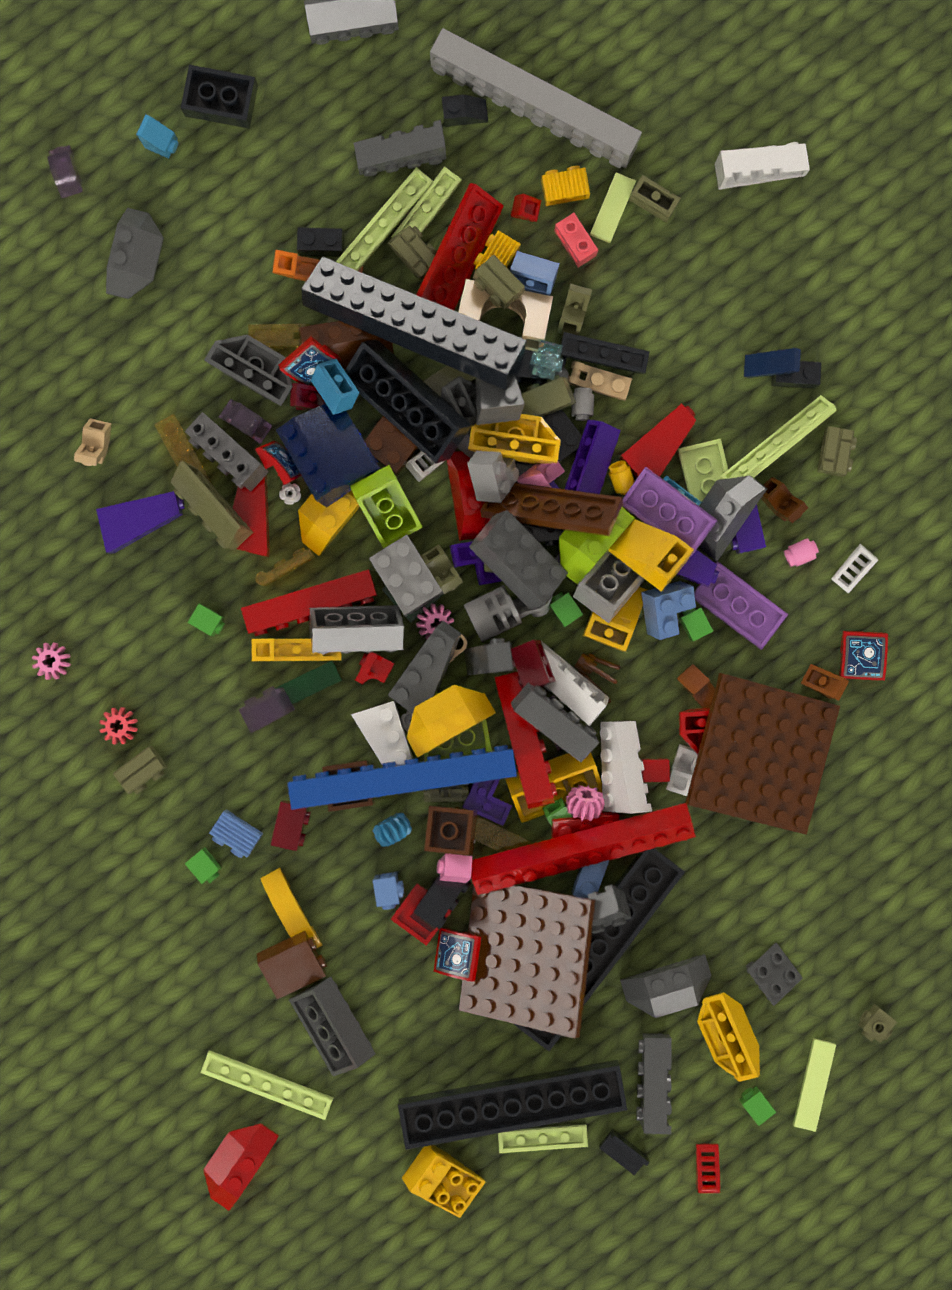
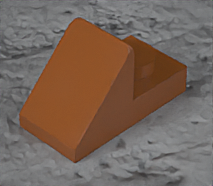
M692 664L676 679L702 708H710L715 687L710 683L709 678Z
M810 664L801 682L802 685L817 693L838 701L849 683L847 679Z

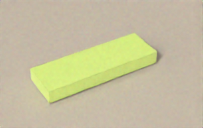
M615 173L591 230V236L611 243L636 180Z

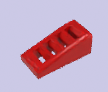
M696 1144V1189L698 1193H720L718 1144ZM701 1152H714V1156H701ZM702 1162H714V1165H702ZM702 1172H714V1175H702ZM702 1181H714V1184H703Z

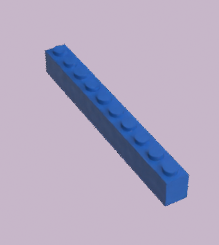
M507 745L495 746V751L486 752L485 748L472 750L470 755H463V751L449 753L450 758L441 759L440 755L428 756L427 761L418 762V758L404 760L405 764L396 765L395 761L382 763V768L374 769L373 765L360 766V771L351 772V768L337 770L338 774L329 775L328 771L315 773L314 778L306 779V775L293 776V781L287 782L291 810L515 777L517 774L513 749H508Z

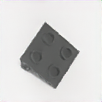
M777 943L771 946L757 961H752L746 965L747 973L751 975L759 989L763 991L767 1000L773 1006L803 979Z

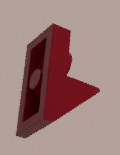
M292 383L290 406L296 407V410L330 411L315 386Z

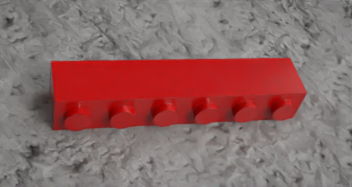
M368 569L242 607L241 611L248 634L254 633L255 637L267 634V629L273 627L277 631L289 627L288 623L296 620L298 624L309 621V608L353 607L352 604L359 601L361 605L373 602V597L378 595L371 572Z
M514 672L494 678L527 807L532 809L554 803L553 796L557 795L555 783L550 782L548 774H552L549 761H544L542 753H545L546 749L543 739L538 740L537 732H540V730L516 713L511 705V701L522 690L518 682L519 673Z

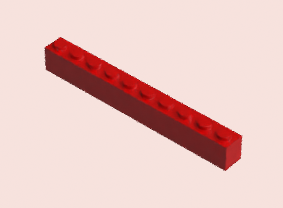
M687 803L474 859L472 860L471 877L476 892L480 895L675 842L685 841L696 836Z

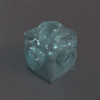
M541 340L538 352L533 351L530 364L534 365L532 374L554 380L555 372H560L564 359L560 358L563 346Z

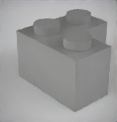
M476 451L468 462L477 501L501 503L519 478V470L516 468L515 459L502 458L501 452Z

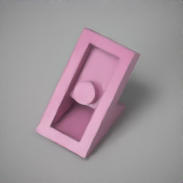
M559 462L535 464L520 475L517 482L551 487L549 483L565 471Z

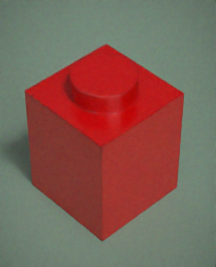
M641 759L644 765V770L641 771L643 782H670L669 759Z

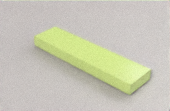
M444 166L391 238L408 225L412 228L414 226L417 227L423 234L461 184L462 179Z
M813 1038L793 1121L794 1127L816 1132L836 1048L835 1043Z
M586 1122L536 1126L498 1133L499 1153L588 1147Z

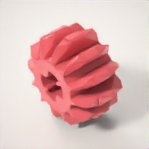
M121 707L119 712L116 708H111V714L108 712L103 714L107 720H100L99 722L101 725H105V728L100 729V733L107 732L108 734L104 739L107 741L112 738V744L114 745L119 740L121 744H126V737L130 740L134 738L130 731H138V728L132 727V724L137 723L138 720H130L133 712L129 711L125 714L126 710L124 707ZM121 721L120 724H123V729L117 731V727L115 728L114 724Z

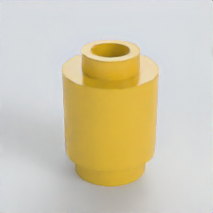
M622 460L611 464L608 474L615 493L626 495L635 480L630 466L626 464V461Z

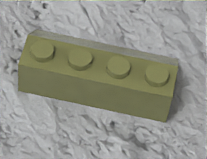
M185 461L179 463L171 480L172 485L175 487L174 493L182 500L185 498L189 503L188 509L195 516L199 515L204 520L202 525L210 533L213 531L218 536L216 541L224 549L235 550L254 532L197 467Z

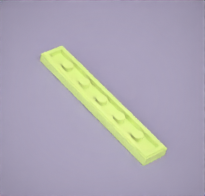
M416 167L336 262L359 271L419 201L433 180Z
M820 395L720 476V480L742 476H752L754 478L837 411L836 406Z
M210 1050L200 1072L323 1120L326 1119L334 1098Z

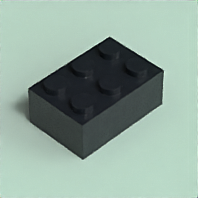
M189 65L181 110L185 117L250 129L258 89L257 81L253 76Z

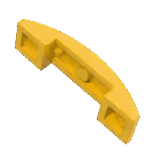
M252 639V661L341 660V652H329L327 654L312 653L311 639Z
M281 868L260 878L289 936L293 937L306 931L309 938H314L317 948L321 947L322 943L304 915Z

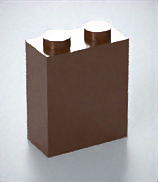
M306 931L257 953V964L277 999L326 977L325 967H327V963L323 955H318L316 949H318L313 937H308Z

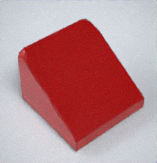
M524 193L516 195L511 217L537 222L542 200Z

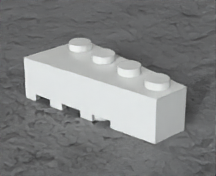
M791 142L782 146L772 145L720 151L715 162L719 190L806 176L810 170L806 144H799L798 142Z
M542 642L556 682L543 687L550 692L552 691L562 703L567 705L590 726L607 706L609 697Z
M395 701L351 714L381 764L395 761L396 765L405 764L404 760L413 759Z
M636 721L601 722V780L605 803L603 811L620 813L652 812L651 804H647L645 795L649 793L647 784H643L641 771L644 770V765L638 757V752L641 749Z

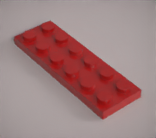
M474 183L469 184L416 294L451 310H455L463 293L465 281L470 278L475 268L474 262L479 253H482L486 241L504 205Z

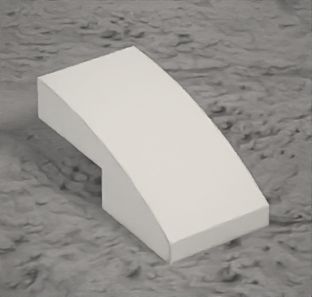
M679 744L670 772V782H667L666 790L687 796L698 756L692 748Z

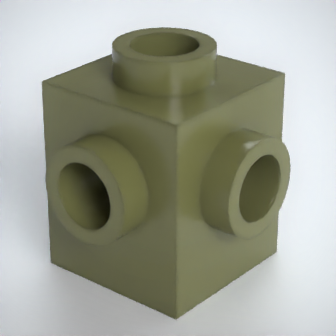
M874 1004L869 1011L866 1010L861 1015V1022L858 1025L863 1029L861 1034L871 1042L876 1039L881 1043L891 1036L892 1028L897 1022Z

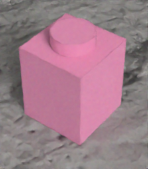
M445 854L441 860H438L437 873H440V880L466 883L471 879L472 856Z

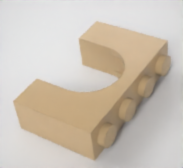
M466 279L459 313L481 321L482 316L487 311L499 307H496L490 301V295L485 290L481 291L476 287L474 280ZM524 291L508 307V309L515 311L523 320L524 330L522 339L526 340L525 349L542 352L553 296Z

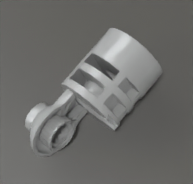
M503 585L464 604V607L481 641L484 642L521 624V618L529 614L533 617H541L547 614L550 609L549 604L552 595L545 605L529 609L519 598L512 601Z

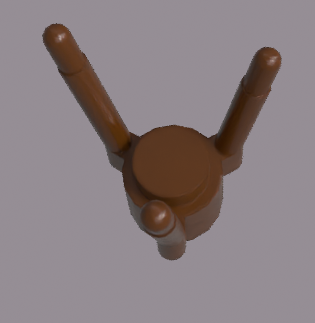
M583 652L574 666L580 674L598 689L600 688L586 673L590 675L594 671L613 684H617L616 679L598 669L596 665L600 663L617 670L620 669L619 665L598 658L591 653L587 655Z

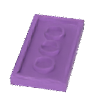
M647 467L643 469L622 499V506L644 523L677 536L693 548L694 551L690 557H692L718 521Z
M717 561L716 570L719 571L716 583H710L709 588L699 584L694 591L695 601L762 650L788 614Z

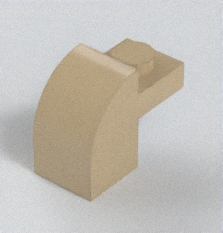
M91 418L83 427L82 444L75 452L74 461L86 466H96L98 463L102 464L104 462L110 441L111 423Z

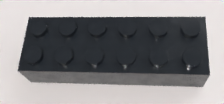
M377 339L362 342L345 370L359 391V394L435 464L451 458L472 426Z

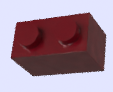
M534 639L511 649L512 665L517 668L519 673L518 682L522 689L528 682L534 687L536 685L543 687L556 682L541 640Z
M282 800L280 802L271 846L297 851L299 846H304L306 834L303 833L304 824H309L311 816L308 807L291 810L289 801Z

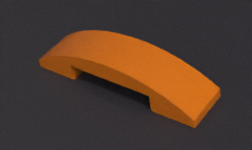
M275 250L272 273L307 281L320 260L298 256L297 253Z

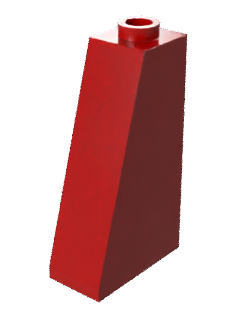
M680 404L623 453L619 459L626 461V464L630 466L632 474L636 478H638L645 467L660 477L696 422L694 411L688 405L685 407L683 404Z
M266 475L252 491L248 490L245 486L242 489L238 487L232 508L254 532L236 549L269 557L268 488Z

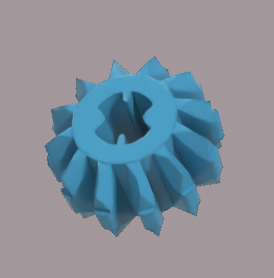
M396 813L375 825L373 833L381 847H386L405 838L410 834L412 828L404 813Z

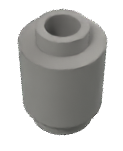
M575 388L573 395L576 403L572 405L571 416H575L578 421H587L589 417L594 416V394H592L591 388Z

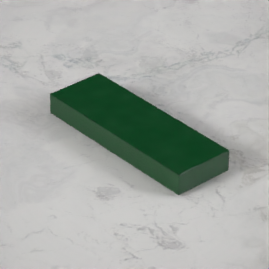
M330 661L272 690L281 709H284L342 681V678L334 662Z

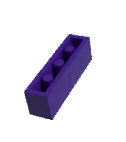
M587 420L565 486L566 490L600 494L621 430L602 421Z

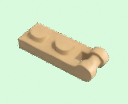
M572 362L571 368L573 370L568 379L570 385L579 388H591L593 392L623 401L626 400L632 378L591 367L581 362ZM581 372L587 374L585 381L579 379Z

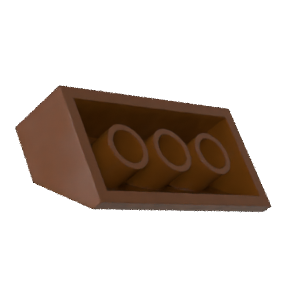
M341 321L299 327L301 344L312 336L322 346L326 345L340 357L341 360L338 362L344 370H346L364 341L377 339L394 354L392 342Z

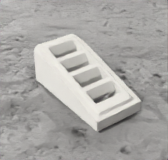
M421 451L406 463V467L416 480L420 482L443 462L435 464ZM423 456H424V457L427 459V461L431 464L430 467H429V466L425 463V461L422 459Z
M860 544L831 579L849 593L878 559ZM862 554L869 561L865 563L858 556ZM854 561H856V562L859 563L863 568H862L861 570H859V569H858L856 566H854L852 563H853ZM848 567L857 574L855 577L846 571ZM842 574L851 580L850 584L846 583L840 576Z

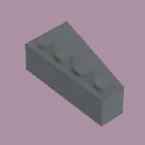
M515 374L506 390L476 378L477 425L520 419L525 403Z

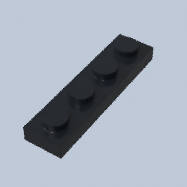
M564 332L558 355L645 374L650 351Z

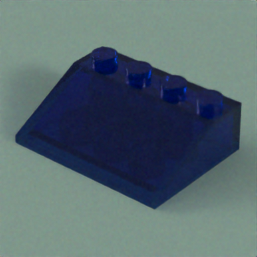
M324 404L293 417L276 429L315 500L325 507L330 506L350 492L351 485L381 469L347 411L333 415L327 404Z

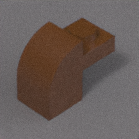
M771 477L763 485L767 490L761 497L762 501L784 522L787 520L793 524L808 509L805 502L793 496L784 483L774 477Z

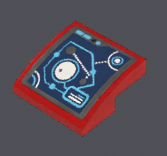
M311 336L279 364V369L300 384L312 385L311 378L319 363L332 359L340 361L341 359L326 345L322 346Z
M271 441L255 449L265 469L274 466L284 485L306 474L292 453L276 441Z
M843 631L839 676L845 679L885 681L888 634Z
M441 928L439 930L433 972L475 982L482 937L468 932Z

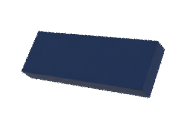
M791 348L745 355L744 377L754 378L800 372L801 349Z

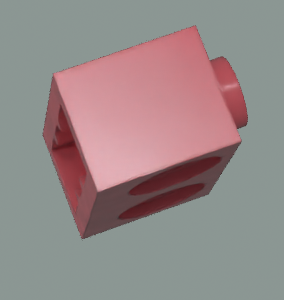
M575 213L555 224L554 232L578 268L597 256L598 248Z

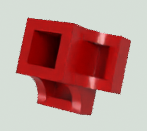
M375 652L365 653L359 663L362 667L355 681L364 684L369 679H377L385 683L395 663Z

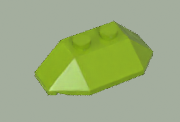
M621 507L610 536L565 530L559 537L560 565L568 572L566 576L578 585L635 517Z

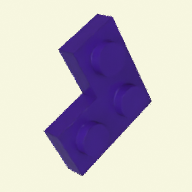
M473 541L450 546L454 568L475 564L479 586L502 581L495 573L485 572L484 562L469 547Z
M495 779L473 783L462 808L478 811V815L503 826L512 805L492 797L500 780Z

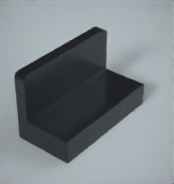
M613 1128L599 1145L603 1152L634 1176L643 1164L648 1166L650 1163L645 1153Z

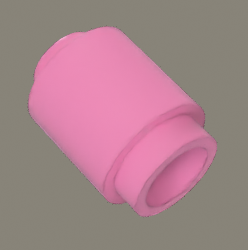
M808 538L788 546V549L784 551L790 567L795 565L798 567L817 558L816 553H819L814 540L810 542Z

